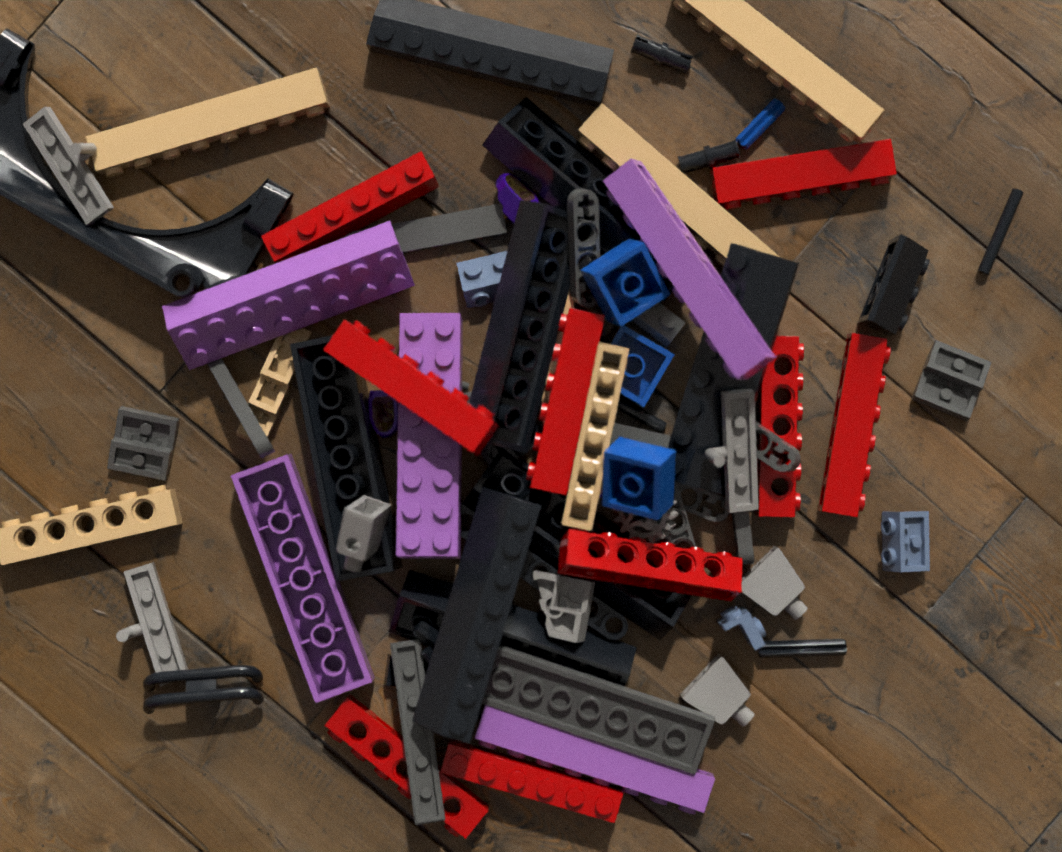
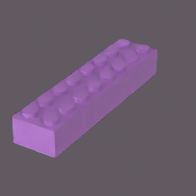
M388 221L162 307L167 331L189 370L410 288L415 286L394 229L391 222Z
M400 313L399 357L402 358L406 354L420 364L417 368L425 375L431 371L445 381L442 386L450 392L454 388L462 392L463 319L461 313ZM399 402L396 556L400 559H461L462 445Z
M292 454L281 456L231 475L315 703L373 682L375 678L340 582H336L333 563Z

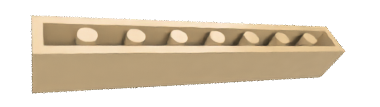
M674 0V6L684 14L690 12L697 18L696 22L701 28L707 32L713 30L721 37L719 40L724 46L732 51L735 48L744 55L743 59L747 64L755 69L760 67L768 73L766 77L777 87L783 85L791 91L790 96L802 106L807 104L814 109V115L825 124L830 122L839 129L837 133L847 142L855 141L859 145L882 118L884 113L882 107L744 0Z
M316 67L86 136L87 143L95 144L97 148L96 153L91 156L96 172L101 175L106 174V177H114L123 174L124 168L135 166V169L145 168L152 165V160L161 157L164 160L175 159L181 156V151L191 148L193 152L205 150L210 147L209 143L218 140H221V143L237 140L239 138L238 134L248 131L251 135L262 133L267 130L266 126L278 123L279 126L288 125L296 121L295 117L307 114V117H315L323 114L324 109L330 107L320 72Z
M603 103L598 106L578 129L577 135L581 137L578 140L579 143L591 153L595 149L602 155V163L611 171L615 172L631 158L641 161L690 233L694 235L693 237L701 249L706 250L709 248L715 253L716 257L714 259L722 267H724L731 243L778 256Z

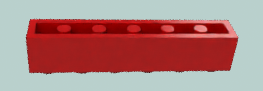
M891 139L713 167L710 171L714 200L723 206L725 210L741 208V203L753 201V205L771 203L772 197L782 196L783 201L801 198L800 193L812 191V196L830 193V188L840 186L842 191H849L860 188L859 183L871 182V186L885 185L889 183V178L897 175Z
M422 151L267 232L261 237L273 261L278 263L332 243L353 231H357L435 190L439 185Z
M569 308L568 315L561 314L558 331L564 332L561 344L555 343L551 360L557 362L555 374H548L545 391H549L551 394L549 403H542L539 421H544L542 433L536 432L532 449L538 451L536 463H529L526 480L532 481L531 488L567 495L605 315Z
M346 320L341 323L323 349L325 352L479 456L499 426L492 420L495 416L492 412L481 405L477 409L469 405L467 402L470 398L456 388L452 392L444 388L442 385L445 381L431 371L427 375L419 371L417 368L420 364L406 354L402 358L394 354L393 351L396 347L381 337L378 341L369 337L368 334L371 330L358 321H355L353 325Z
M856 333L847 334L818 504L819 511L858 517V511L862 512L864 509L866 495L862 494L863 482H868L871 469L870 464H867L868 452L872 453L874 450L876 436L872 435L873 423H878L881 410L880 405H877L878 393H883L886 377L882 376L883 364H888L891 351L890 346H887L888 339Z
M451 738L440 772L612 823L616 821L623 797L622 788L613 785L609 787L603 786L586 777L572 776L555 768H548L534 762Z

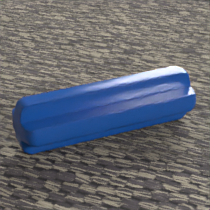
M773 99L737 136V143L745 150L748 149L785 111V106L778 99Z

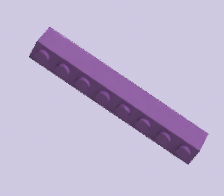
M629 159L603 181L609 189L606 191L608 197L615 205H620L625 213L623 215L624 221L631 229H636L641 236L639 241L644 242L649 254L652 253L657 260L655 265L660 274L670 279L674 285L672 288L674 295L680 302H685L691 310L689 313L691 320L697 327L703 328L708 336L706 342L714 352L720 353L725 361L723 367L732 378L736 377L737 379L747 380L776 357L641 161Z
M484 705L474 737L480 740L479 745L486 748L496 749V746L508 749L507 753L517 758L524 759L525 755L537 758L536 763L539 765L553 768L555 764L564 767L565 773L576 777H581L583 773L594 777L593 782L609 787L611 783L622 786L621 790L625 793L638 796L639 792L650 795L651 801L662 805H667L669 801L678 804L679 810L689 814H695L696 810L705 812L715 781L713 773L697 768L696 774H692L488 705Z

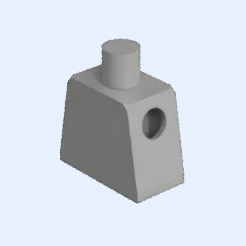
M363 495L345 508L336 548L338 553L346 555L343 565L345 569L352 572H360L363 562L377 552L392 504Z
M772 547L742 576V592L772 615L777 616L785 609L794 620H797L808 609L797 597L805 589V585L778 547Z
M719 653L680 693L687 703L703 713L715 716V721L721 725L732 717L744 727L755 715L744 704L750 697V692Z

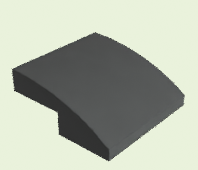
M935 340L911 400L967 422L971 418L978 393L983 389L991 362Z
M121 406L118 409L115 435L111 440L107 469L166 481L180 418Z

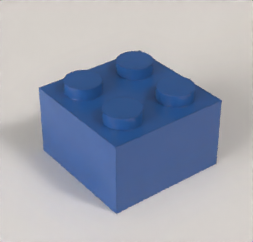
M631 238L580 270L603 315H605V319L620 327L671 295L644 242Z
M623 325L610 343L630 348L620 395L643 408L675 354Z
M619 437L604 451L602 506L659 520L674 503L676 450Z

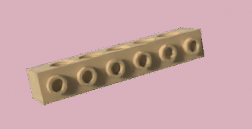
M602 342L598 344L561 525L592 531L603 479L604 451L610 446L630 348Z
M165 485L148 488L149 494L137 497V493L134 491L118 495L119 501L108 503L107 498L89 502L90 508L79 510L78 505L61 508V515L50 517L48 511L31 515V522L21 524L19 518L1 522L0 563L1 565L182 524L183 521L175 489L166 490ZM144 502H148L153 507V514L149 519L144 518L140 513V506ZM114 509H119L124 515L121 525H116L111 520V513ZM86 515L94 520V528L91 532L85 531L82 527V520ZM57 522L61 523L65 528V534L61 539L53 534V526ZM27 529L32 530L36 536L32 546L24 541V533Z

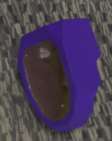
M504 173L496 180L495 188L498 192V201L503 208V214L513 224L515 223L520 200L539 202L536 193L516 175Z
M382 390L370 391L368 400L369 419L373 429L382 438L391 437L398 431V401Z

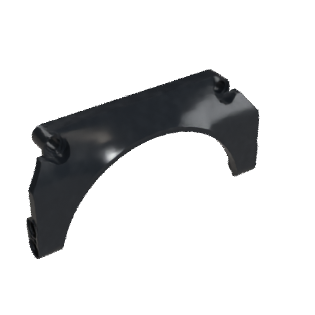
M7 28L0 34V195L170 293L182 298L196 294L201 284L209 289L248 274L265 245L261 236L277 227L293 198L294 193L267 178L258 190L231 211L213 220L180 229H142L126 226L104 217L94 224L86 225L65 190L47 166L41 152L23 125L30 118L28 90L29 77L35 55V44ZM187 275L190 280L189 288L180 292L176 287V282L179 277Z

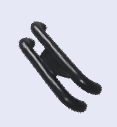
M250 665L156 672L144 679L143 688L145 691L152 692L157 684L186 682V692L157 694L148 697L143 702V710L146 714H152L155 711V707L238 699L252 700L255 705H260L263 703L264 697L259 690L250 687L219 689L217 679L248 677L252 678L255 683H259L263 680V673L258 668Z

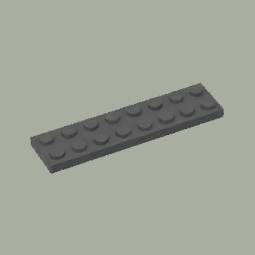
M502 645L498 647L482 700V704L692 774H696L715 722V716Z

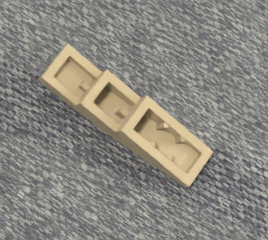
M304 328L276 338L248 402L267 438L271 433L296 375L290 344L310 340L312 335L311 331ZM240 423L236 436L251 441L243 425Z

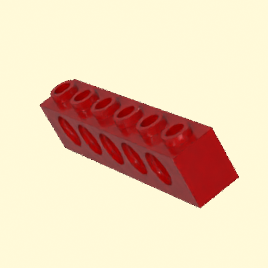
M776 336L772 348V353L776 358L767 364L758 392V423L776 434L773 430L774 421L777 418L784 419L787 422V431L783 435H776L794 446L798 451H801L802 434L797 433V421H802L803 416L802 403H798V391L803 390V373H798L799 361L804 359V344L799 343V336ZM778 358L785 359L789 364V370L785 375H779L774 369V363ZM778 388H783L788 393V400L784 405H779L774 401L773 395ZM760 434L757 436V449L763 451L767 448L768 439L764 434ZM789 452L787 453V459L783 464H790L791 460L788 459ZM757 458L759 510H755V515L760 517H795V511H800L801 505L800 493H796V481L801 480V463L795 471L779 472ZM777 478H782L786 483V489L780 495L774 494L771 489L772 482Z
M580 528L568 529L560 539L558 574L730 602L742 592V558L733 557L728 552L709 553L704 552L699 547L685 549L675 547V544L669 542L655 544L647 542L644 538L634 537L625 539L619 538L614 533L595 534ZM588 549L594 550L597 553L598 558L592 557L589 554ZM617 554L623 555L627 563L622 562ZM646 558L651 559L655 563L656 568L651 567L647 563ZM675 563L680 564L684 572L679 571ZM704 568L710 570L713 577L708 576Z
M349 694L324 725L329 729L327 731L328 735L339 743L342 741L346 742L352 747L350 752L362 762L366 759L376 766L374 771L386 781L389 778L399 785L397 787L398 791L411 800L408 775L401 774L397 768L399 762L406 761L403 736L353 695ZM355 723L363 724L367 734L364 737H356L351 732V726ZM378 742H384L390 747V753L386 756H380L375 752L374 745ZM438 764L443 806L444 802L448 799H456L461 805V808L456 812H449L444 807L446 820L444 821V827L456 837L461 835L466 839L488 812L489 805L455 777L440 773L442 767Z

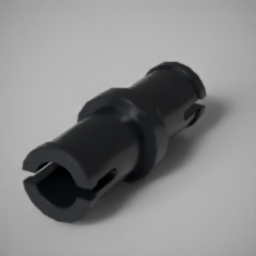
M637 34L630 51L655 61L654 64L657 66L663 64L684 74L687 73L693 58L692 55H687L668 47V43L663 42L659 44Z
M732 140L731 142L711 148L707 145L701 151L678 156V161L682 173L686 174L706 167L712 169L716 164L741 157L736 140Z

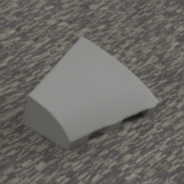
M534 571L533 579L537 580L541 595L539 602L541 610L546 615L545 625L548 636L575 643L585 641L595 582L548 572Z

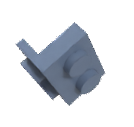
M507 251L457 263L468 308L481 307L495 302Z
M732 606L720 613L722 618L716 621L724 631L739 625L749 646L754 650L765 646L762 638L767 636L760 620L755 616L751 617L745 608Z

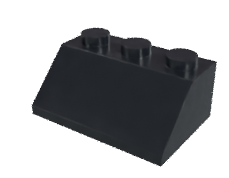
M902 234L889 241L857 323L889 336L896 335L897 331L901 332L908 318V315L904 314L908 303L912 304L919 290V287L915 286L919 275L923 276L930 262V259L926 258L928 249Z

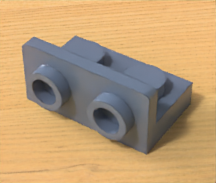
M883 511L880 526L882 532L881 560L883 571L900 573L930 571L929 511Z

